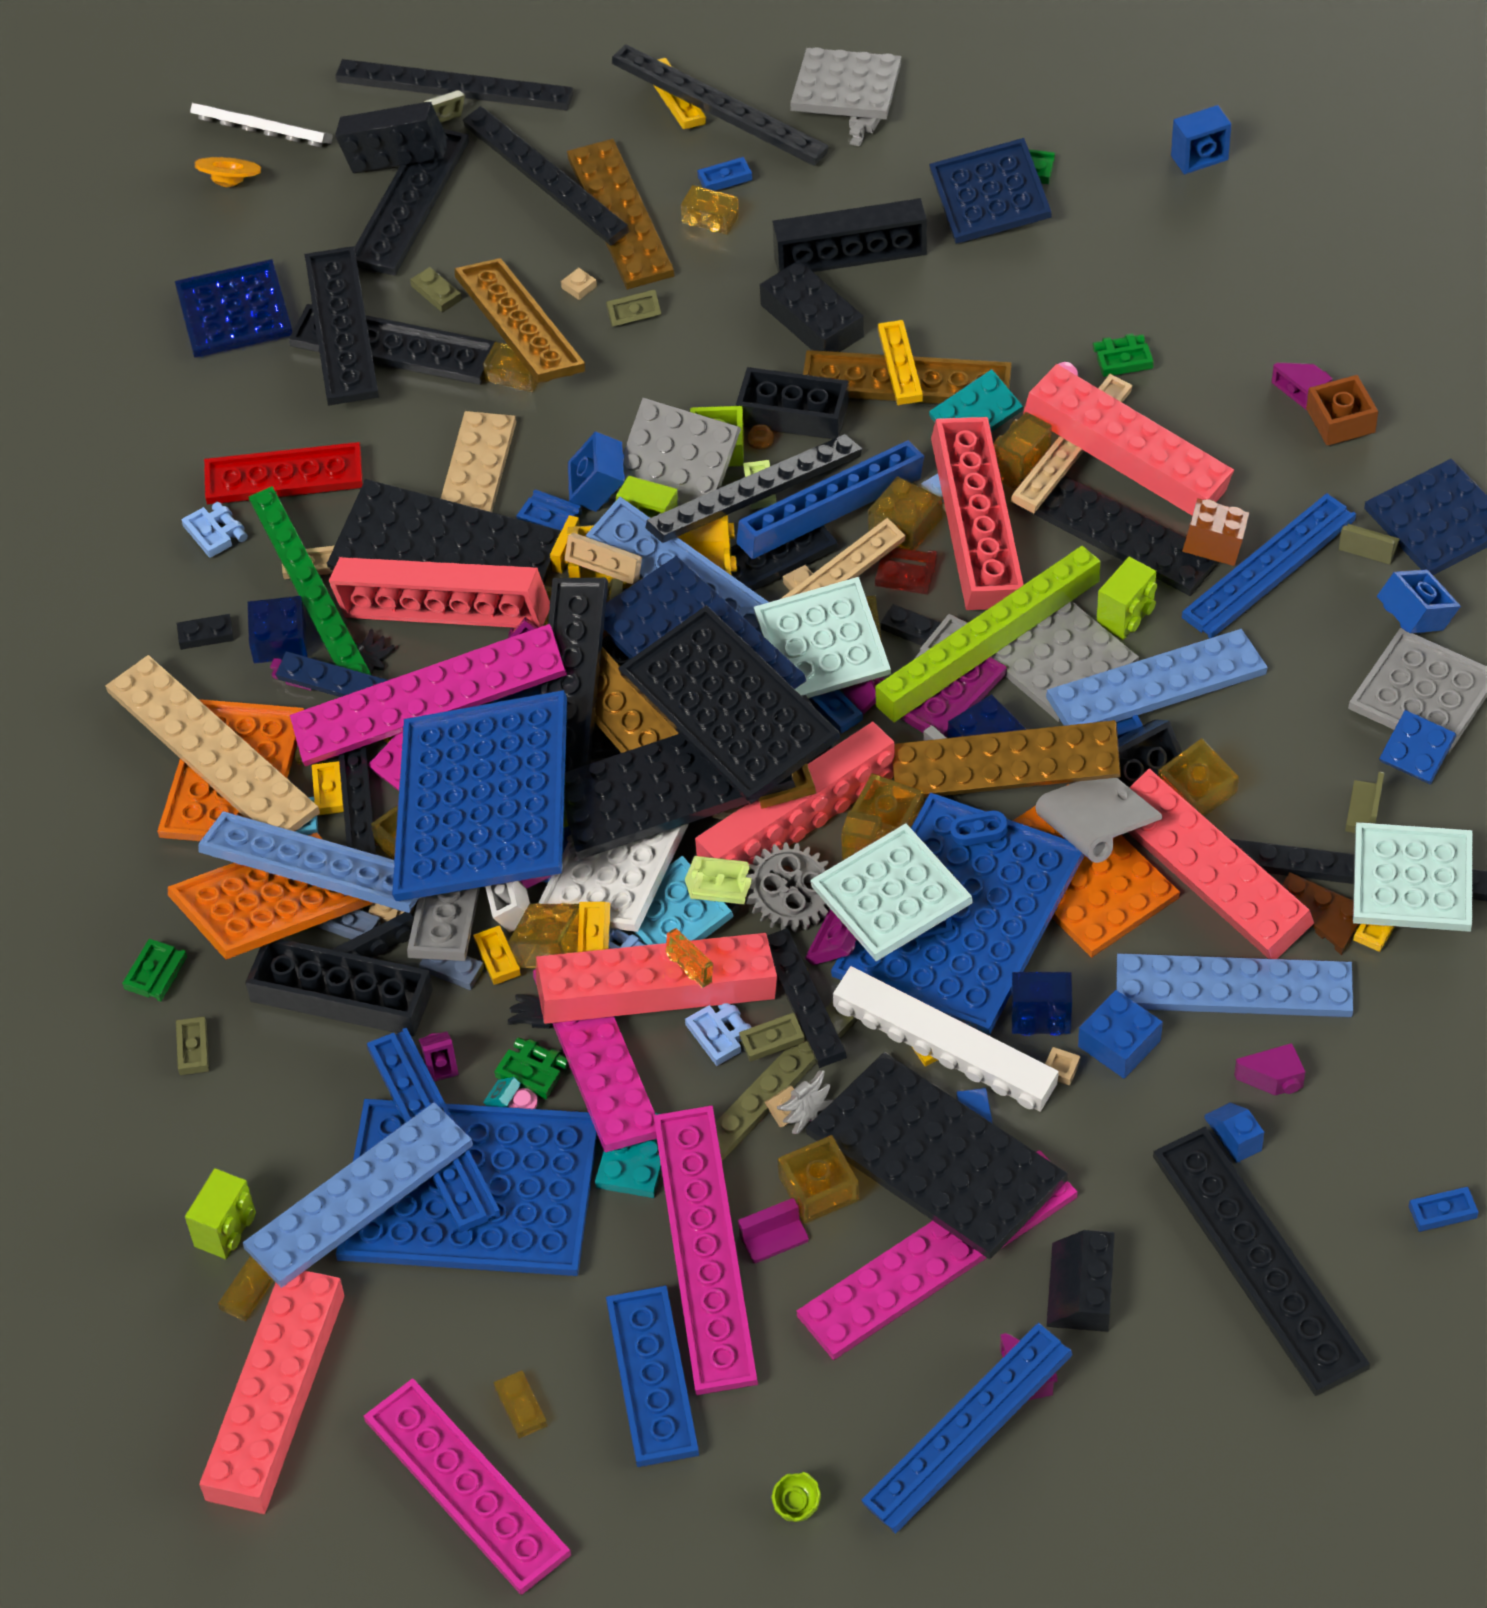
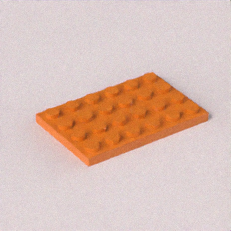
M199 699L283 776L288 778L297 747L290 715L305 710L304 708ZM180 759L157 832L159 838L201 841L223 811L244 816Z
M1036 806L1013 820L1014 822L1065 839L1036 813ZM1122 835L1113 837V850L1106 860L1095 863L1084 856L1052 919L1092 958L1179 899L1180 891Z
M317 832L308 835V836H312V837H315V838L322 839ZM231 863L168 886V896L225 960L373 904L366 900L319 888L238 863Z

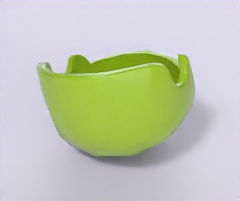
M802 1472L784 1475L774 1486L771 1499L775 1512L783 1519L791 1522H800L809 1519L818 1510L821 1494L817 1481L808 1473Z

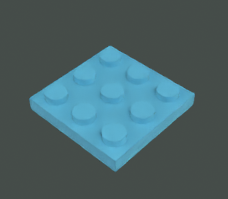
M683 856L669 865L638 932H635L645 945L705 939L734 917L732 911L724 902L690 898L685 882L690 864Z

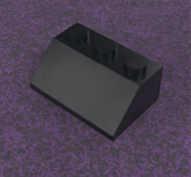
M1154 719L1118 738L1121 777L1117 778L1128 787L1135 783L1148 769H1151L1166 784L1190 772L1174 730L1168 720Z
M1082 1230L1052 1243L1046 1327L1109 1332L1115 1232Z

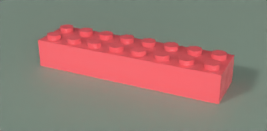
M1056 364L1029 392L1023 412L1024 415L1080 447L1188 514H1193L1197 498L1217 502L1226 492L1234 469L1060 365Z
M988 417L936 419L931 441L966 610L989 609L1024 584Z
M340 557L329 579V583L345 618L516 628L526 617L539 628L543 626L550 610V600L538 568Z
M874 722L869 723L807 764L815 785L816 794L761 809L759 800L751 805L749 803L695 838L697 856L745 861L748 864H753L754 857L756 855L761 857L764 848L771 853L773 844H776L782 850L784 842H787L790 846L794 842L801 841L806 834L815 828L822 827L830 818L838 813L845 812L851 804L859 799L866 798L872 790L881 784L888 783L893 778L894 741Z
M1148 769L1129 787L1160 812L1162 819L1128 833L1268 959H1278L1314 924L1311 912L1304 904L1151 769Z
M766 933L536 957V984L544 1024L706 1007L709 1005L715 1006L725 1003L734 1004L775 999L777 974Z
M304 1271L282 1288L275 1283L199 1483L205 1501L261 1514L266 1513L345 1297L340 1278Z

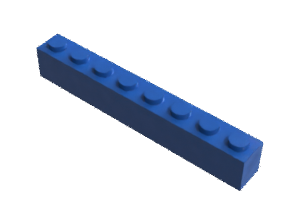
M907 440L739 520L736 543L751 559L769 552L920 479L924 455Z

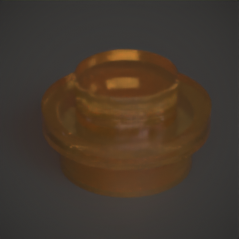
M756 425L748 434V442L753 448L765 449L773 444L774 434L768 426Z

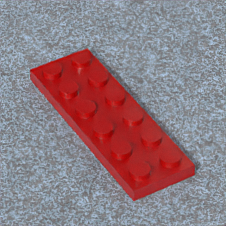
M360 442L204 459L205 499L207 505L216 502L249 500L248 496L273 486L277 496L282 497L361 488L363 485Z

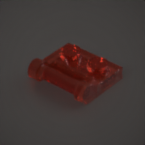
M894 548L881 558L875 577V586L928 595L938 552L933 550L922 552ZM891 557L923 562L926 565L921 566L891 561Z

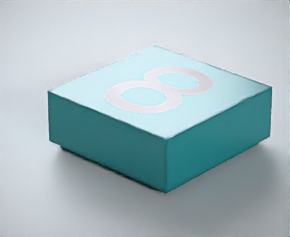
M515 1077L497 1080L483 1103L486 1106L492 1107L507 1106L521 1083Z

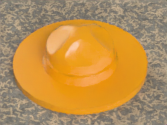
M210 157L195 161V168L197 170L211 174V180L223 187H233L243 182L244 177L255 176L261 173V167L258 164L242 159Z

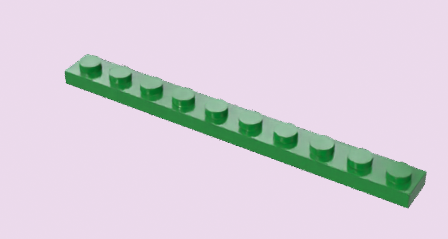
M273 486L248 496L258 519L334 665L371 675Z

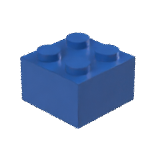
M1218 105L1173 119L1171 157L1183 174L1228 160L1231 122Z
M595 431L568 461L569 502L597 512L603 504L609 501L611 495L622 487L625 481L621 441Z
M1428 570L1393 572L1377 595L1378 599L1383 603L1385 610L1393 614L1400 622L1402 629L1409 633L1443 631L1461 607Z
M1115 990L1079 1027L1078 1047L1125 1079L1161 1041L1163 1021Z

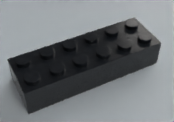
M921 198L772 221L774 258L778 273L798 260L812 272L927 255V218Z
M283 939L260 947L245 982L251 1002L394 1033L403 1032L402 1029L407 1028L410 1036L413 1037L416 1035L433 991L429 970Z

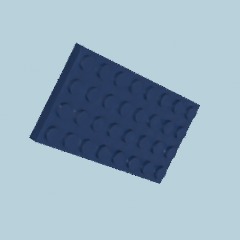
M677 556L606 603L603 633L630 659L707 605L794 689L806 682L805 674Z

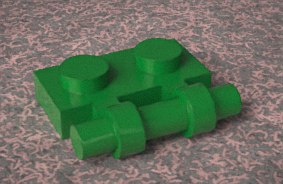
M1131 333L1125 334L1123 338L1111 339V337L1102 338V341L1093 342L1094 353L1097 352V361L1103 377L1109 376V374L1118 375L1153 369L1154 361L1148 344L1145 343L1144 334L1134 336Z
M518 1037L515 1040L514 1048L521 1051L517 1053L508 1049L494 1071L495 1078L515 1077L521 1083L519 1088L530 1089L537 1096L547 1099L561 1078L560 1070L555 1069V1067L559 1066L567 1069L569 1067L567 1058L562 1055L561 1051L554 1048L549 1050L539 1046V1043L535 1040H525ZM535 1056L544 1061L541 1063L531 1058Z

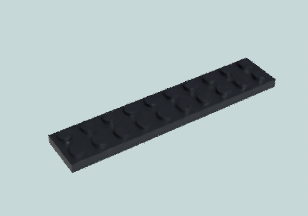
M1206 1126L1153 1151L1154 1160L1313 1394L1317 1396L1369 1370L1370 1363Z

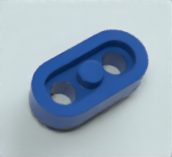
M998 811L960 816L954 819L950 825L952 840L961 846L999 840L1006 835L1008 830L1006 817Z

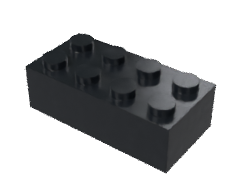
M431 101L342 116L339 119L335 134L352 173L443 158L448 140Z
M798 260L760 284L761 306L812 351L841 352L864 337V316L801 261Z
M747 367L736 406H742L744 427L835 439L840 437L849 404V381Z

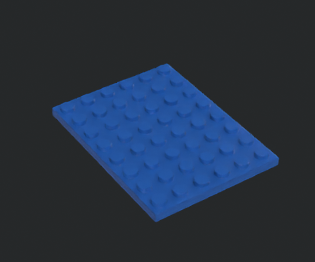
M564 690L404 719L392 890L395 901L562 873L567 696Z
M930 792L911 829L972 896L973 903L951 916L952 931L912 939L878 961H875L856 939V946L853 952L846 957L838 958L831 969L832 977L842 980L850 966L968 1026L990 1035L1085 855L1066 839L1008 819V830L1003 838L968 846L958 845L951 838L950 825L952 821L960 816L985 811Z
M364 1099L353 1161L405 1124L393 1100ZM446 1104L454 1122L472 1139L473 1146L469 1148V1151L500 1210V1217L496 1218L494 1216L489 1218L488 1222L460 1233L433 1178L430 1177L337 1246L336 1250L338 1261L578 1276L598 1136L589 1112Z

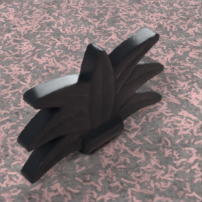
M373 629L369 630L366 639L362 643H356L371 675L374 669H385L381 661L386 659L395 650L394 645L384 649V635L374 643Z
M516 994V1000L521 1003L511 1006L510 1013L519 1014L507 1020L508 1025L526 1023L531 1024L532 1028L550 1029V1025L553 1024H544L540 999L530 995Z

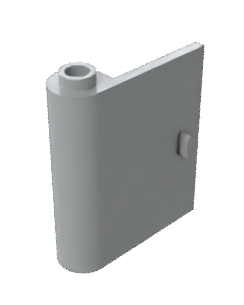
M1118 778L1075 782L1043 794L1036 803V813L1095 863L1102 862L1110 856L1113 850V837L1162 819L1160 812Z

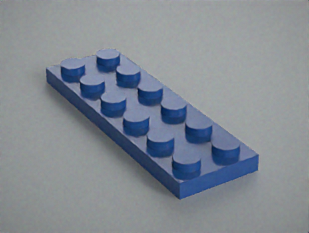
M667 1286L607 1296V1307L637 1467L699 1456Z

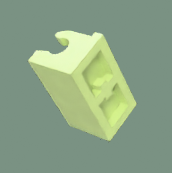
M694 856L685 877L690 898L744 904L752 878L746 877L749 870L748 862Z

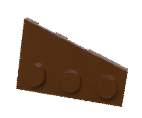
M1289 873L1282 886L1310 910L1314 921L1312 927L1315 929V933L1322 939L1326 938L1335 946L1334 949L1342 955L1360 924L1353 923V900Z

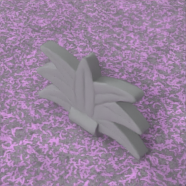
M819 1070L809 1083L803 1081L791 1091L792 1097L784 1104L777 1106L778 1110L791 1111L783 1119V1122L796 1123L792 1134H799L808 1121L812 1122L818 1116V1111L824 1110L833 1102L831 1099L825 1100L830 1084L825 1083L821 1086L825 1074L824 1070Z

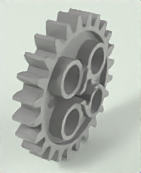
M784 842L782 850L776 844H773L771 853L764 848L761 857L756 855L752 862L753 864H749V874L746 877L752 878L747 893L750 895L746 903L755 904L752 913L761 912V922L769 918L771 920V928L780 923L781 930L786 929L787 925H791L793 932H796L798 925L801 924L802 928L806 931L810 925L809 921L817 926L820 918L825 919L828 914L827 910H830L829 906L814 889H809L804 885L805 883H811V879L825 872L828 861L818 862L819 852L813 856L809 855L810 847H807L802 852L800 851L799 843L795 844L794 849H789L787 842ZM782 866H789L794 871L787 872L782 868ZM771 885L776 891H769L764 886ZM787 903H795L798 908L792 909Z

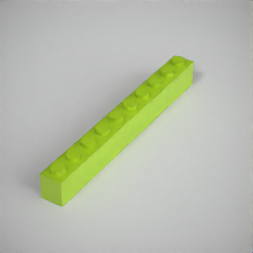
M1080 546L875 686L876 707L891 721L896 722L1100 581L1101 561L1084 546Z

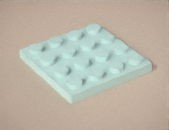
M859 577L754 607L761 634L805 674L806 682L795 689L801 696L806 695L810 698L891 674V669Z
M1356 822L1353 923L1471 932L1472 830Z
M906 823L811 879L812 888L875 961H878L973 903L972 896Z

